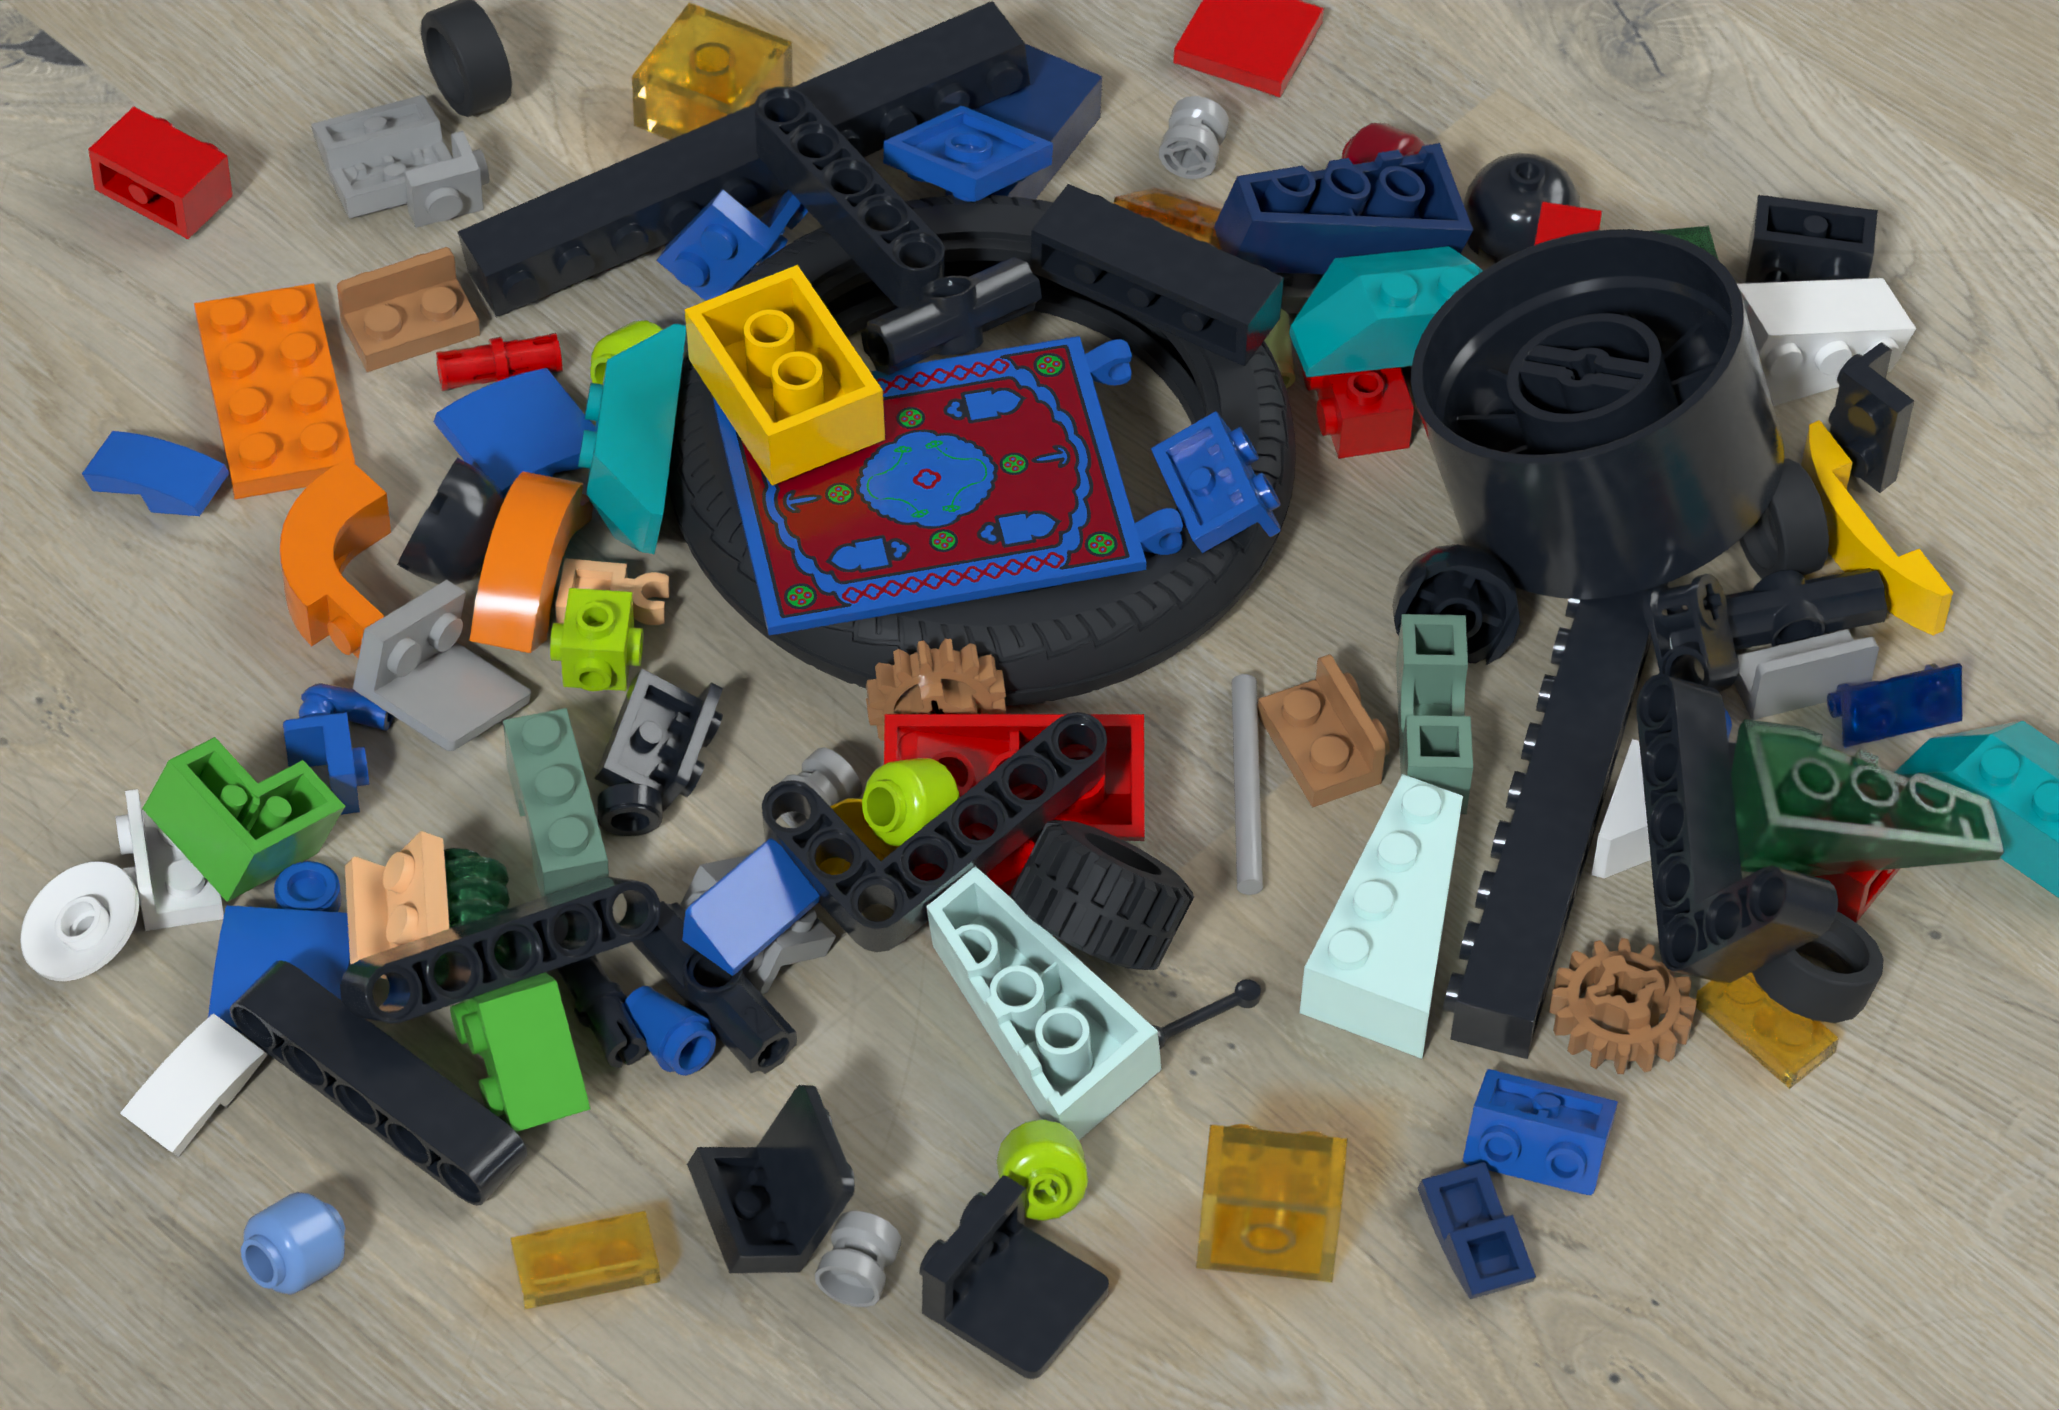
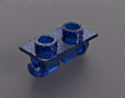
M1933 663L1926 665L1924 670L1891 677L1887 680H1877L1851 687L1847 683L1838 685L1836 692L1827 695V706L1833 718L1842 717V745L1846 748L1962 721V665L1957 663L1939 668Z

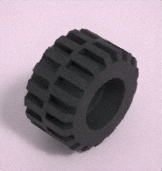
M1065 820L1047 821L1011 891V897L1021 910L1033 922L1052 935L1101 960L1137 970L1158 969L1194 899L1193 892L1184 880L1155 857L1107 832L1086 824Z

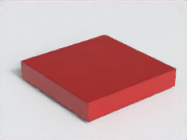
M1202 0L1174 48L1173 63L1281 97L1323 23L1324 8L1300 0Z

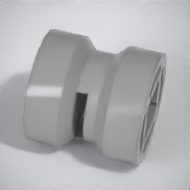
M1191 96L1179 100L1173 107L1169 119V129L1163 136L1159 148V158L1163 166L1171 173L1187 179H1201L1210 175L1219 157V146L1225 139L1229 127V118L1226 111L1218 103L1204 97Z
M825 747L818 748L802 763V772L798 775H787L782 780H796L806 783L829 806L847 798L858 799L862 794V785L852 766L835 751ZM795 811L781 815V818L791 828H797L808 820V817Z
M864 1211L842 1213L837 1219L831 1234V1243L834 1247L832 1251L826 1252L823 1255L815 1273V1282L820 1290L830 1298L849 1306L869 1307L875 1305L880 1299L886 1284V1275L883 1270L895 1261L901 1247L902 1237L898 1230L888 1221L874 1214Z

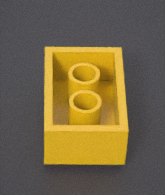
M798 265L685 309L689 360L772 486L885 440L883 390Z

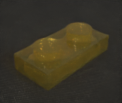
M1752 972L1731 983L1724 984L1710 981L1697 991L1696 1008L1789 1089L1836 1053L1839 1038L1820 1021H1814L1795 1014L1772 1000L1756 983Z
M646 1211L510 1238L511 1252L524 1309L660 1282V1267Z

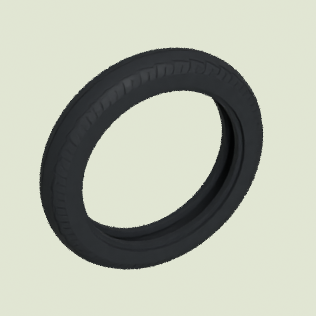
M954 195L905 201L940 238L945 246V277H970L1013 257L1027 261L1030 268L1032 229L1053 203L1038 199L1016 196L1010 198L1001 195H988L984 199L975 202L963 201ZM823 227L796 239L765 259L730 290H735L798 265L846 337L866 328L868 321L899 308ZM1033 273L1039 279L1042 299L1036 302L1035 310L1032 311L1050 314L1078 323L1103 334L1111 340L1126 341L1131 353L1145 362L1174 393L1190 419L1191 424L1217 411L1231 431L1240 426L1243 428L1259 457L1257 461L1250 464L1255 475L1263 473L1280 501L1281 506L1275 508L1272 512L1281 529L1292 497L1295 479L1296 441L1287 390L1276 361L1265 341H1263L1246 366H1243ZM688 350L683 358L667 484L676 518L692 555L703 573L722 597L767 639L804 663L812 665L816 669L847 683L856 684L865 689L867 680L876 679L875 666L878 663L895 664L893 651L900 649L912 655L917 652V643L923 640L929 645L930 649H939L944 639L952 640L953 650L960 651L971 643L976 645L978 658L990 654L994 657L996 670H1002L1006 691V697L1004 698L1005 706L1055 701L1090 693L1093 690H1099L1127 680L1169 659L1194 642L1229 612L1261 572L1280 534L1279 532L1270 538L1257 522L1202 553L1193 542L1181 516L1183 529L1180 532L1183 541L1182 548L1177 553L1168 555L1143 551L1146 559V570L769 636L714 409V397L690 362Z

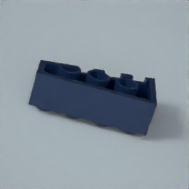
M1440 143L1423 145L1419 154L1403 156L1399 150L1378 153L1375 161L1355 165L1352 164L1349 158L1331 160L1326 169L1309 172L1303 166L1237 176L1214 225L1219 244L1224 252L1249 263L1263 266L1272 273L1321 275L1326 273L1335 258L1448 246L1461 254L1473 231Z

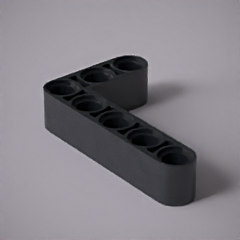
M1656 674L1650 677L1640 690L1636 714L1661 959L1666 968L1671 971L1719 983H1731L1809 943L1828 931L1834 922L1838 909L1837 892L1833 884L1828 880L1772 865L1763 867L1742 879L1722 695L1717 689L1668 675Z
M1075 712L1058 718L882 861L870 851L813 788L804 782L796 780L782 781L772 786L764 795L761 807L765 842L772 838L784 848L820 895L819 903L859 946L873 952L889 951L928 922L926 906L973 867L976 866L986 875L1039 832L1047 821L1055 819L1100 781L1106 767V730L1099 720L1089 714ZM1080 744L1088 747L1093 753L1085 759L1074 760L1066 757L1061 751L1069 745ZM1021 784H1033L1041 788L1044 793L1036 799L1024 800L1015 796L1012 790ZM795 811L808 817V820L797 828L782 827L776 822L781 815L787 812ZM980 823L989 826L994 830V833L985 840H973L966 837L962 831L971 824ZM829 858L845 859L851 864L847 871L837 875L824 873L818 868L822 862ZM929 863L938 865L944 870V874L941 877L931 881L920 880L912 874L916 867ZM874 904L887 905L895 912L890 918L880 922L870 921L861 914L865 908Z

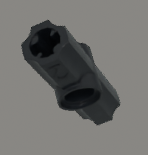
M1013 257L970 277L948 276L932 280L921 287L920 299L868 321L866 330L861 332L863 349L872 360L875 369L887 375L935 354L958 355L973 351L984 342L983 332L1035 310L1036 302L1042 299L1039 279L1032 273L1027 261Z
M1870 568L1805 580L1804 576L1798 571L1781 570L1761 579L1751 591L1725 595L1727 618L1735 650L1771 644L1772 647L1821 636L1824 633L1885 622L1888 609L1885 601L1883 581L1878 571H1872ZM1703 599L1704 606L1707 605V600Z
M664 901L660 902L661 914L658 924L649 935L632 942L635 947L685 1000V1007L709 1020L711 1030L750 1073L760 1071L766 1074L782 1064L789 1051L797 1044L796 1031L743 974V968L732 976L684 942L682 938L686 911L677 902L667 904ZM709 986H719L718 988H708Z

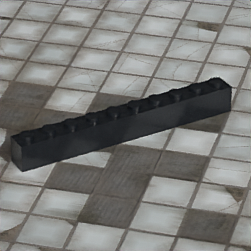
M990 1L791 88L803 93L863 157H866L884 149L885 140L961 105L974 110L1001 97L1010 95L1017 90L1029 86L1030 78L1024 41L994 1ZM754 103L457 232L468 273L497 318L671 242L722 189L746 209L786 192L788 189L763 163L756 152Z
M1646 590L1609 598L1568 599L1565 617L1573 618L1574 620L1571 629L1560 627L1556 636L1551 657V664L1559 665L1556 677L1545 674L1536 706V711L1545 713L1542 724L1530 722L1521 754L1522 760L1530 761L1527 773L1515 771L1511 781L1506 808L1515 810L1511 823L1500 820L1496 829L1490 857L1499 860L1496 873L1484 870L1478 888L1475 908L1484 910L1480 923L1468 921L1463 936L1459 959L1468 961L1464 975L1453 972L1448 984L1443 1011L1454 1013L1450 1040L1528 1059L1651 645L1652 637L1643 613V597Z

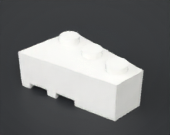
M1883 278L1737 284L1774 406L1839 387L1837 376L1843 365L1856 354L1863 356L1881 342L1892 349L1887 373L1891 372L1916 330V327Z

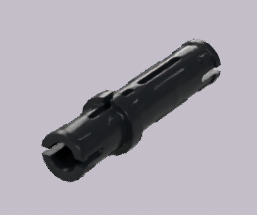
M564 913L558 917L554 926V937L558 944L564 940L568 931V920ZM593 955L557 968L575 999L576 1008H574V1013L583 1026L591 1028L605 1053V1059L611 1067L622 1068L623 1062L617 1053L619 1050L628 1066L638 1061L646 1052L647 1042L639 1033L624 1006L627 997L618 983L609 980L597 956Z

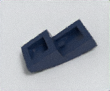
M1485 1162L1421 1180L1417 1189L1429 1220L1453 1272L1470 1300L1534 1282L1536 1275L1514 1216L1509 1215L1505 1217Z

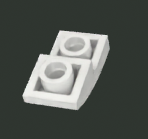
M213 1013L168 1056L120 1114L179 1157L219 1104L225 1108L228 1107L268 1054Z

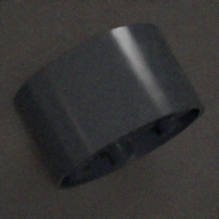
M1609 229L1567 235L1528 247L1488 267L1457 290L1430 320L1416 347L1411 367L1412 393L1464 542L1467 546L1479 548L1499 560L1511 577L1515 587L1524 591L1563 599H1597L1632 594L1671 582L1711 562L1741 539L1761 517L1777 490L1784 464V442L1740 290L1728 269L1716 257L1689 241L1653 231Z

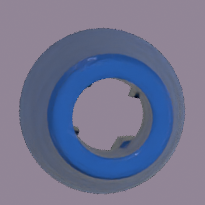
M650 986L639 987L627 997L624 1006L639 1033L646 1040L647 1048L663 1070L676 1072L679 1075H690L700 1070L710 1060L716 1047V1037L711 1032V1024L707 1018L656 992Z

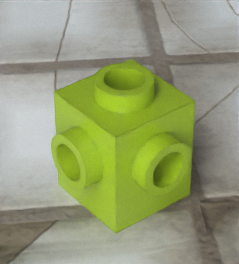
M569 588L564 623H553L550 643L551 661H561L563 687L582 688L588 691L627 690L630 666H641L644 639L643 628H634L633 593Z

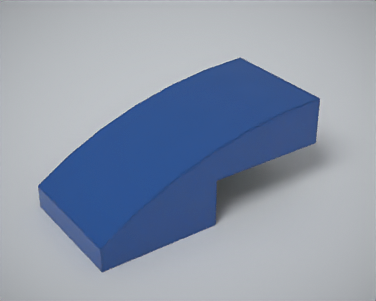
M112 431L82 472V475L92 491L141 495L151 513L200 516L229 475V471L225 464L190 448L150 436Z

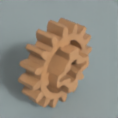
M944 639L939 649H930L929 645L923 640L917 643V652L912 655L897 649L893 651L895 664L878 663L875 666L876 679L867 680L866 682L870 725L877 726L878 738L881 741H884L885 714L1006 713L1004 700L1006 691L1002 670H996L994 657L991 654L978 658L976 645L971 643L960 651L953 650L951 639Z
M1621 938L1617 951H1609L1601 940L1595 941L1591 958L1576 950L1571 954L1569 969L1559 967L1549 1006V1013L1556 1015L1553 1031L1555 1035H1570L1567 1051L1571 1055L1580 1053L1585 1049L1591 1052L1590 1067L1597 1069L1605 1059L1614 1061L1617 1074H1624L1630 1061H1636L1644 1072H1649L1652 1070L1655 1054L1670 1062L1674 1059L1677 1044L1686 1045L1688 1042L1696 1008V999L1689 997L1692 984L1690 977L1680 976L1674 978V971L1667 969L1663 962L1658 963L1653 960L1655 946L1651 944L1645 946L1639 954L1631 952L1629 940ZM1586 990L1585 997L1580 998L1581 994ZM1666 1013L1663 1020L1658 1024L1660 1015Z

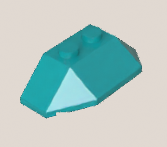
M1449 246L1335 258L1291 324L1289 331L1306 377L1412 366L1416 347L1430 320L1457 290L1483 270Z
M673 324L607 359L603 383H590L585 420L596 421L595 431L584 430L578 467L590 469L586 494L614 538L642 553L655 554L663 519L686 338V325Z
M2022 720L1929 738L1891 775V778L1932 801L1931 811L2059 898V744Z

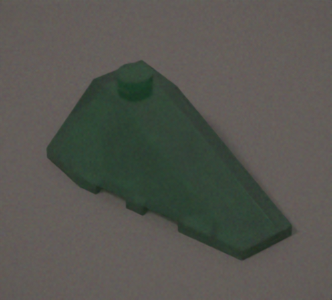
M1744 719L1739 726L1731 776L1741 870L1743 872L1754 873L1763 867L1772 865L1811 876L1991 861L1999 860L2004 853L1991 801L1987 798L1920 772L1911 778H1907L1878 766L1879 756L1862 749H1858L1854 756L1822 744L1823 734L1803 726Z

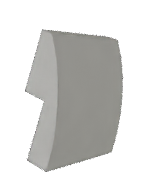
M424 95L311 124L321 158L349 219L407 204L405 170L453 158L443 142L440 121Z

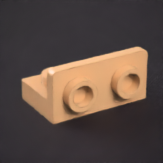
M420 831L400 852H396L390 857L386 866L359 857H353L345 865L350 964L365 957L449 929L443 838ZM386 975L380 976L381 978L387 979Z

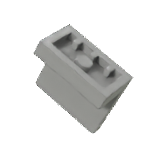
M445 580L364 629L353 690L445 750L454 751L527 705L531 690L456 642L463 628L461 614L466 592L450 581Z

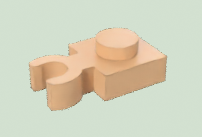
M565 558L555 606L557 623H564L569 588L632 592L634 618L637 621L646 625H661L665 623V602L651 601L648 598H669V576L650 572L642 574L636 579L628 578L627 564Z

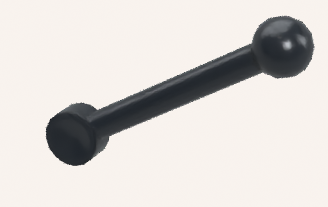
M1241 980L1236 984L1233 994L1163 1027L1152 1025L1158 1031L1159 1049L1165 1045L1166 1039L1238 1005L1243 1008L1255 1007L1260 1001L1261 988L1259 984L1253 980Z

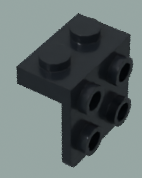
M798 1085L757 1147H697L687 1163L729 1274L801 1272L855 1191L853 1169L846 1161L833 1129L831 1116L824 1107L819 1092L814 1085Z
M1003 1174L987 1194L979 1192L970 1200L961 1216L960 1226L947 1241L943 1239L937 1240L925 1254L919 1268V1274L922 1275V1314L1024 1378L1036 1379L1046 1371L1107 1297L1109 1280L1106 1275L1026 1227V1188Z

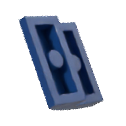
M547 368L508 377L478 389L437 412L433 421L462 459L494 480L505 497L513 482L523 471L553 477L554 473L582 468L578 467L583 432L584 430L595 431L593 423L590 420H585L584 412Z
M226 905L216 954L208 1018L214 1013L236 1031L242 1033L231 1018L229 1010L231 1005L266 970L279 960L296 966L342 1000L340 993L343 974L351 965L347 913Z

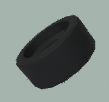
M458 0L429 11L424 15L421 20V38L424 53L434 80L448 104L459 115L470 117L505 103L512 93L510 65L502 41L484 9L474 0Z
M1789 458L1784 459L1782 476L1768 507L1749 531L1739 539L1749 564L1761 579L1781 570H1794L1802 575H1807L1821 570L1828 557L1829 534L1820 495L1804 468Z
M1837 912L1834 922L1822 936L1753 971L1752 974L1756 983L1765 993L1789 1011L1814 1021L1838 1023L1854 1019L1864 1009L1882 976L1884 958L1876 941L1862 926L1842 913ZM1797 952L1820 960L1835 972L1815 966Z

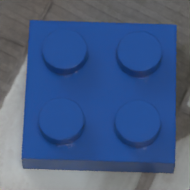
M961 105L885 140L883 163L906 172L907 176L915 181L932 183L951 191L960 200L975 202L1008 185L1021 182L1027 176L1052 165L1053 143Z

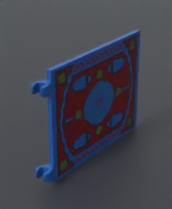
M1080 336L912 364L890 375L877 370L870 371L883 390L885 440L773 486L758 466L715 398H713L714 409L768 635L1146 570V559L1143 551L1160 555L1177 553L1183 544L1180 534L1183 529V523L1177 510L1173 508L1161 509L1136 523L1134 522L1093 383L1094 381L1115 386L1125 384L1131 379L1132 371L1129 362L1132 359V354L1127 342L1124 340L1108 341L1085 354Z

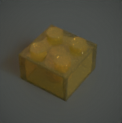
M689 2L632 75L634 126L671 140L754 104L758 96L767 89L773 87H793L792 42Z
M1210 1124L1196 1268L1332 1282L1342 1210L1348 1139L1328 1137L1323 1133L1315 1131L1288 1133L1260 1130L1247 1124L1231 1126Z

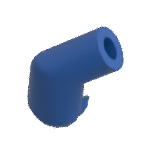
M316 683L303 692L301 695L303 703L298 711L300 718L312 714L329 715L347 712L348 721L385 731L390 728L394 718L392 714L384 711L352 688Z

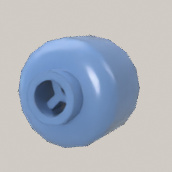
M302 1192L292 1193L248 1220L243 1233L244 1241L241 1246V1258L244 1267L252 1279L263 1288L273 1289L276 1292L289 1295L295 1294L335 1271L340 1266L345 1254V1226L343 1219L332 1205L322 1202L315 1196Z

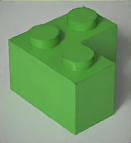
M214 737L168 760L142 809L228 902L279 875L287 867L303 862L318 854L343 812L345 805L304 760L257 783L218 739Z
M542 973L450 1006L451 1018L459 1042L461 1044L468 1043L473 1055L478 1053L484 1058L488 1077L479 1080V1087L485 1108L506 1122L516 1132L591 1109L558 984L550 975Z

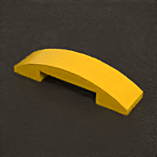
M1820 420L1809 424L1801 466L1811 477L1822 501L1829 534L1828 552L1844 573L1868 568L1872 571L1877 570L1884 584L1888 612L1928 634L1936 635L1943 632L1953 591L1920 549L1899 557L1896 555L1847 491L1852 461Z

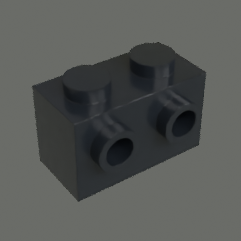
M1758 195L1749 241L1745 284L1869 279L1874 256L1878 210Z

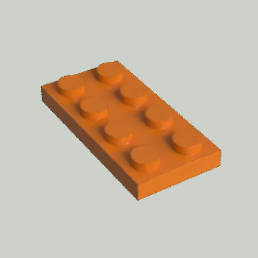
M314 283L194 303L196 321L234 499L304 488L347 457L355 463Z

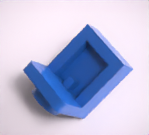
M347 712L329 715L312 714L304 718L284 721L283 730L288 766L290 767L302 760L309 767L328 765L331 791L345 805L341 815L360 812L357 786L370 785L365 746L352 748Z

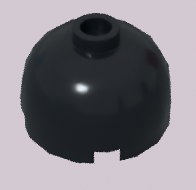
M1509 154L1500 156L1485 165L1474 177L1464 198V207L1473 228L1467 241L1469 248L1479 255L1480 247L1484 252L1495 256V264L1510 255L1534 246L1542 202L1580 207V195L1568 173L1554 161L1537 154Z
M457 457L440 484L433 501L420 519L397 564L412 574L436 584L448 580L454 585H458L472 580L482 569L490 537L505 499L504 494L494 480L481 470Z
M1461 544L1437 546L1415 558L1400 575L1392 604L1395 629L1398 636L1402 614L1465 615L1468 663L1475 664L1486 659V665L1499 659L1514 642L1520 624L1515 585L1501 562L1483 550Z

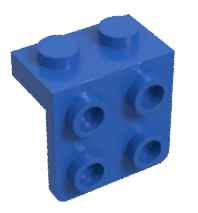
M722 189L665 247L656 261L671 272L679 282L688 286L702 299L707 301L725 294L729 289L731 290L757 267V262H763L782 249L788 242V239L783 236L785 226L792 230L803 219L808 210L788 190L758 219Z

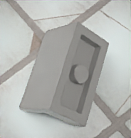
M1846 629L1737 655L1739 659V673L1734 685L1752 720L1867 693L1870 690L1879 647L1874 637L1854 640L1849 630Z

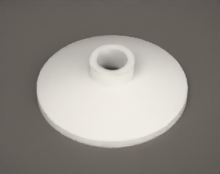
M98 861L74 866L51 880L35 897L23 921L20 942L23 956L28 965L42 977L54 981L76 980L90 975L106 965L123 948L135 927L139 912V894L134 881L118 866Z

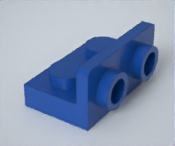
M1217 411L1151 448L1189 534L1202 553L1257 522L1270 538L1281 532L1280 526L1272 510L1281 506L1280 501L1263 473L1255 475L1250 464L1257 461L1259 457L1241 426L1231 431Z
M1487 1069L1474 1104L1463 1162L1469 1166L1485 1162L1489 1171L1588 1196L1592 1195L1597 1185L1618 1101Z

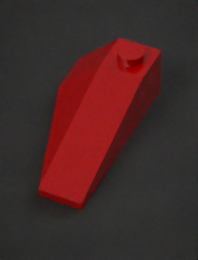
M885 714L884 765L889 762L915 758L934 759L944 765L954 777L961 797L1054 721L1066 714ZM1089 714L1099 720L1106 730L1107 754L1103 777L1092 789L1053 820L1074 821L1086 824L1124 841H1145L1144 714ZM1080 744L1069 745L1061 751L1066 757L1074 760L1085 759L1093 753L1088 747ZM1021 784L1012 790L1015 796L1024 800L1036 799L1044 793L1041 788L1033 784Z

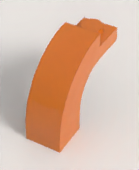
M348 457L317 477L295 500L283 524L280 537V558L287 607L294 625L302 637L312 647L330 635L333 643L345 655L353 653L359 659L364 629L385 616L342 576V573L353 558L389 535L391 527L387 493Z
M524 471L513 482L499 511L486 551L476 595L469 641L532 653L547 640L553 594L565 550L574 533L592 520L594 505L586 494H582L583 483Z

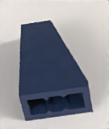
M1025 43L1030 85L978 107L974 111L1053 143L1052 165L1027 176L1021 182L1013 183L990 194L1008 196L1010 198L1016 196L1037 199L1100 119L1103 76ZM945 189V196L953 195L951 191Z

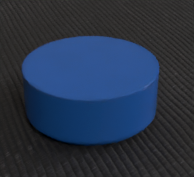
M314 861L293 864L283 870L275 881L274 895L277 909L338 912L342 902L340 882L336 873L325 864Z

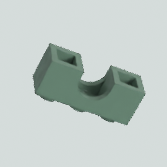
M1402 614L1396 657L1401 776L1404 774L1462 795L1461 814L1467 815L1473 774L1471 716H1465V686L1468 669L1466 616Z
M567 708L503 720L507 769L520 817H526L532 849L533 869L540 896L544 897L597 878L609 877L608 858Z

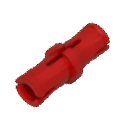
M556 333L503 342L502 337L490 338L487 345L435 353L442 391L467 385L498 382L508 377L547 368L551 373L563 371L561 350Z

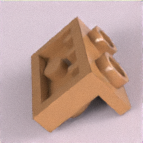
M449 247L419 254L410 259L370 272H363L342 280L337 284L341 324L367 372L480 336L479 319L456 278L455 257Z
M1331 654L1318 658L1316 679L1258 699V717L1312 808L1382 783L1385 755H1388L1390 751L1387 733L1378 719H1370L1361 704V695L1355 679L1349 672L1342 673Z

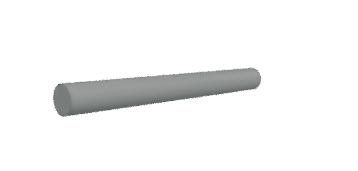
M1241 674L1235 676L1231 682L1237 890L1242 894L1253 895L1263 889L1257 680L1251 675Z

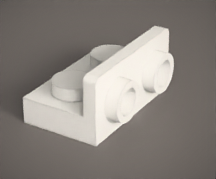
M138 789L125 791L128 814L116 816V825L121 855L133 853L135 866L122 869L131 877L137 887L145 931L222 920L224 913L221 895L148 814L142 810Z

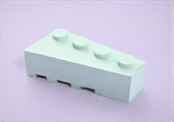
M1402 774L1304 967L1300 1003L1301 1014L1418 1058H1423L1463 800L1462 795Z
M976 866L926 906L934 949L1042 1119L1059 1122L1071 1130L1077 1139L1080 1140L1161 1071L1158 1031L1055 937L1033 922L1014 900Z

